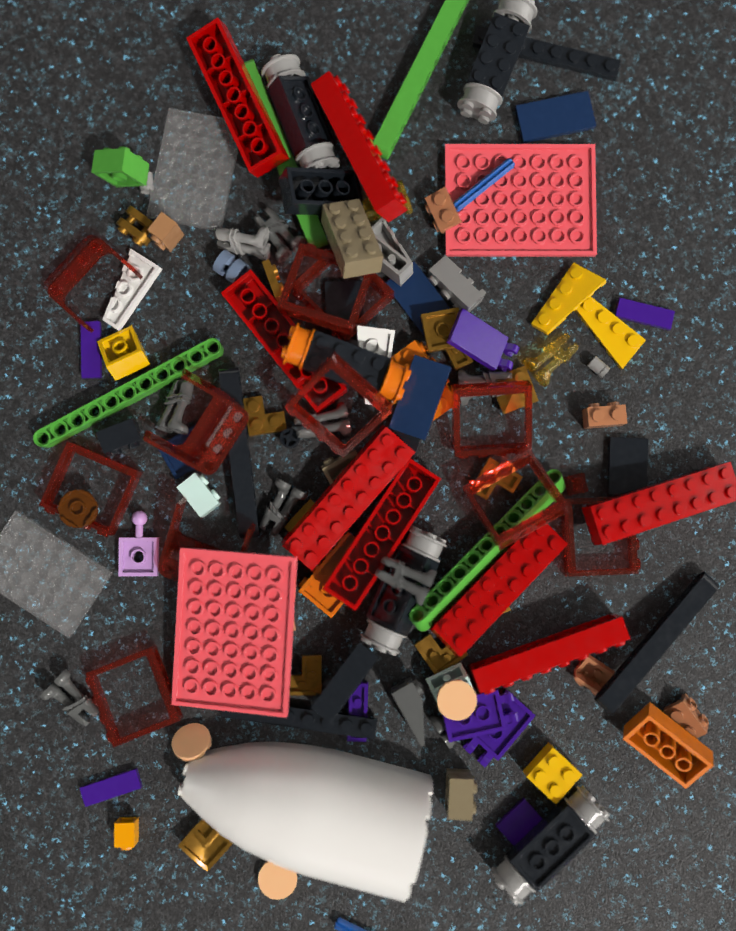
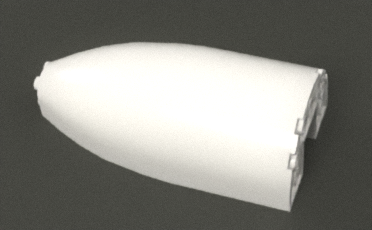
M275 741L252 742L208 750L202 758L186 763L183 771V776H186V778L180 784L178 795L219 834L244 851L281 868L307 877L404 903L408 900L412 889L410 883H415L427 836V823L425 819L429 820L432 803L429 795L433 794V780L430 774L336 749Z

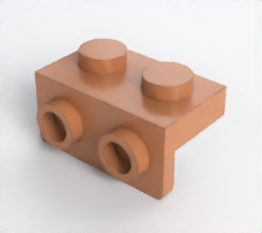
M446 187L425 198L427 202L425 205L429 215H433L435 219L433 225L437 232L440 231L445 235L447 230L462 223Z
M588 654L589 657L581 660L574 668V680L578 685L585 686L596 695L615 671Z
M686 693L682 695L680 700L664 707V713L696 739L707 734L709 726L707 717L700 713L696 702L689 698Z

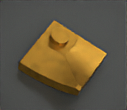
M526 365L509 371L512 373V379L499 381V387L513 386L514 391L510 394L496 397L503 414L539 401Z
M201 819L180 842L178 847L208 872L233 843Z

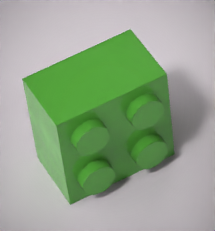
M123 146L118 147V149L105 147L103 150L94 151L91 173L115 187L146 186L149 163L144 161L141 156L135 155L129 148Z

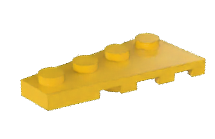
M573 263L531 323L532 327L547 335L550 334L572 311L578 309L582 302L587 298L589 299L599 287L606 284V279Z
M592 297L587 298L575 310L587 328H590L594 333V337L607 350L608 355L615 360L620 370L625 367L646 341Z

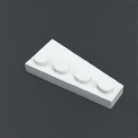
M131 248L128 253V261L124 263L122 268L123 274L121 279L117 281L115 286V294L111 297L102 319L118 331L123 328L162 271L158 265Z
M356 325L359 347L391 358L395 334L394 329ZM363 392L365 404L384 406L385 398L379 397L377 399L376 396Z

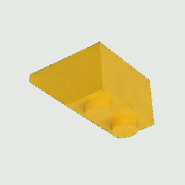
M132 325L97 341L105 365L115 381L150 365L146 352Z

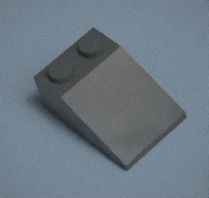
M409 676L392 686L391 694L420 746L423 747L425 746L423 701L421 697L423 691L418 680H413Z

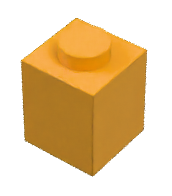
M119 817L114 823V848L130 850L139 841V817Z

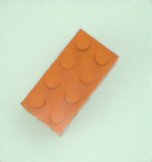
M651 702L624 725L623 740L685 789L714 766L713 751Z

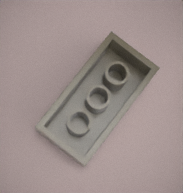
M360 199L322 204L321 222L343 279L381 272L383 254Z

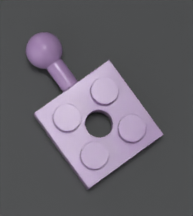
M136 511L132 515V522L136 525L135 538H119L118 576H159V537H143V525L147 522V515L143 511ZM137 551L142 552L144 555L142 562H137L134 559Z

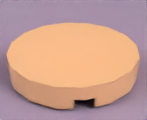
M454 679L445 682L439 688L437 705L440 712L446 718L463 720L469 717L475 710L477 697L474 689L467 682Z
M190 723L181 727L175 733L171 746L178 758L182 759V761L190 762L200 759L205 755V752L211 747L212 738L209 730L204 725Z
M266 861L259 871V888L264 895L271 899L280 900L286 898L296 887L297 873Z

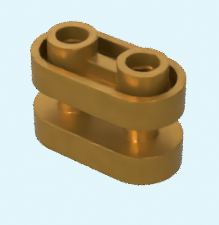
M130 205L125 211L129 217L126 220L120 217L116 222L118 225L117 229L125 236L127 234L133 237L132 241L138 246L142 247L144 245L147 247L151 242L147 237L149 234L147 229L153 221ZM135 221L144 226L141 231L133 226Z

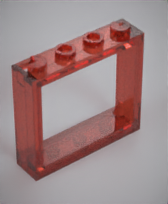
M300 243L277 305L279 313L352 336L374 273L364 275L349 321L287 302L303 256L338 266L332 250H322L316 248L313 244L307 243L305 245Z
M331 248L291 284L292 294L298 301L302 300L306 304L305 307L311 314L315 313L319 317V322L325 328L328 326L332 330L331 334L335 338L347 342L357 333L356 325L364 326L394 299V291L376 273L362 275L382 298L343 332L303 291L304 288L336 261Z
M333 352L287 399L284 407L291 416L299 419L306 429L314 432L321 442L329 445L335 454H339L344 458L392 412L393 404L336 352ZM331 368L379 411L346 444L342 443L297 403Z
M529 380L451 385L452 445L455 457L464 459L469 456L487 457L494 454L506 456L511 453L525 455L532 452V384ZM525 393L524 443L460 446L459 397Z
M67 441L39 506L44 507V511L49 514H59L58 505L53 503L72 458L77 453L131 476L110 526L94 520L89 526L84 527L88 530L91 528L98 530L97 534L105 537L115 535L143 472Z
M531 449L523 453H517L511 460L501 462L495 469L485 471L481 477L469 480L470 483L462 487L465 497L499 550L568 512L567 501ZM529 464L555 503L498 535L473 495Z
M613 497L560 499L562 539L568 544L563 549L564 576L639 574L638 569L641 567V562L637 557V550H639L640 545L636 534L627 537L629 568L576 570L572 504H594Z
M156 645L86 673V684L92 689L93 702L99 708L100 721L107 729V740L109 743H112L113 748L176 723L183 718L180 706L171 705L172 685ZM147 656L170 717L120 737L97 675Z

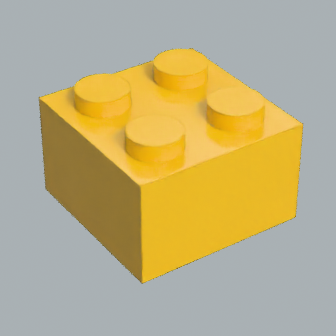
M549 742L523 770L525 776L555 804L561 800L582 776L580 771Z

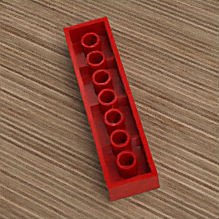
M217 17L186 39L248 171L259 178L290 158L227 26Z
M330 71L326 72L312 82L311 86L375 212L387 222H390L408 210L405 205L407 200L402 192L399 193L397 189L399 185L396 179L389 174L391 170L389 165L380 157L382 152L378 145L373 143L374 136L371 131L364 126L366 121L361 113L358 114L356 102L348 95L350 93L349 88L345 83H342L338 75L334 76Z
M251 269L221 292L223 298L316 413L324 411L347 392L345 385L302 370V368L299 370V366L286 362L283 364L284 358H281L284 346H289L291 340L288 339L291 327H296V324Z
M382 425L281 541L282 546L292 555L298 557V560L310 570H313L414 455L415 451L389 428Z
M410 458L401 468L322 590L356 611L377 579L375 575L376 570L382 571L385 567V564L380 562L382 557L390 558L441 478Z
M731 462L719 463L582 507L593 545H605L736 501V477Z
M538 517L437 620L430 630L455 656L461 657L568 544L541 517Z
M610 613L469 664L468 667L476 688L480 694L484 692L486 695L496 691L495 688L503 686V688L512 686L514 681L519 679L521 681L533 678V674L539 672L540 674L548 673L555 666L559 668L565 667L570 664L569 661L587 659L589 657L588 654L594 652L596 654L604 653L608 647L613 645L614 647L623 646L626 644L625 641L630 640V636L623 617Z

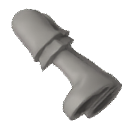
M261 227L255 235L244 234L234 228H219L215 231L219 249L228 250L242 256L247 253L261 260H268L270 257L271 245L267 243L269 239L268 227Z

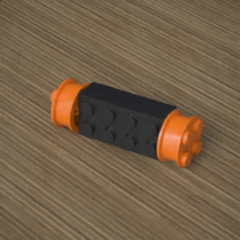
M297 323L296 327H291L288 339L291 340L289 346H284L281 358H284L283 364L286 362L299 366V370L302 368V370L376 396L377 399L379 397L391 400L393 405L396 401L402 399L405 391L402 387L411 375V370L408 369L409 364L406 363L404 366L393 362V358L385 357L315 331V329L312 331L299 327V323Z

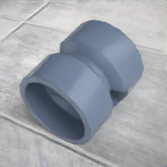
M223 250L213 264V271L221 276L226 275V279L234 283L247 272L249 265L240 258L235 259V255L228 250Z

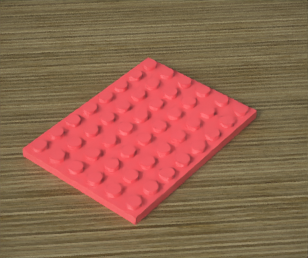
M445 144V187L453 202L506 159L511 158L515 163L513 169L462 210L457 211L462 223L445 232V255L447 257H595L597 255L595 144Z
M189 547L180 548L171 705L285 718L288 716L298 557Z

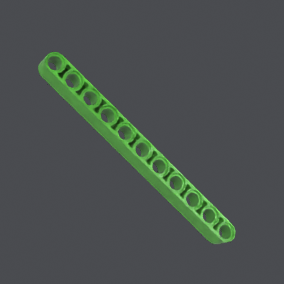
M445 0L373 141L382 152L381 158L389 159L469 0Z
M254 59L245 61L244 64L290 158L276 167L281 176L286 167H297V164ZM296 215L310 251L328 245L317 215Z
M210 338L37 430L33 435V441L40 447L51 448L164 388L175 380L220 358L224 353V348L217 339ZM217 344L218 350L214 353L210 352V347ZM200 353L202 355L201 359L197 362L193 361V356ZM184 362V368L177 371V364ZM167 371V377L160 380L161 372ZM146 380H150V386L144 389L143 383ZM129 389H133L132 397L127 398L126 392ZM116 398V405L110 407V400ZM96 407H98V408H99V413H98V415H97V416H93V414H92L93 409L96 408ZM81 416V417H82V422H81V424H80V425H76V419H77V417ZM64 425L65 431L63 434H60L59 428ZM47 434L48 440L43 444L42 437Z
M552 469L546 472L427 594L423 605L417 604L410 611L409 619L419 631L430 629L565 490L566 484L559 470Z

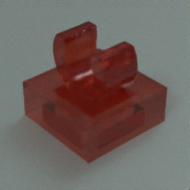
M584 473L564 477L568 495L588 491Z

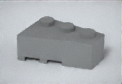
M381 217L372 226L383 254L381 271L401 287L413 274V262L396 239L386 220Z
M445 255L428 270V280L433 286L437 285L439 287L441 295L454 304L453 308L459 307V310L463 308L471 312L482 302L486 292L483 289L477 290L472 285L474 281L471 278L467 279L461 273L462 270Z

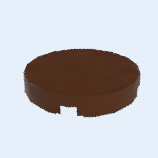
M82 489L69 491L60 499L58 504L59 517L67 526L73 528L89 526L98 514L97 500L90 492Z

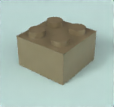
M446 768L445 811L448 820L472 821V814H476V801H474L473 793H477V781L472 776L470 769Z

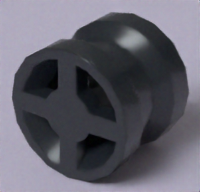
M288 428L280 434V441L284 447L292 449L298 446L300 438H297L296 430Z

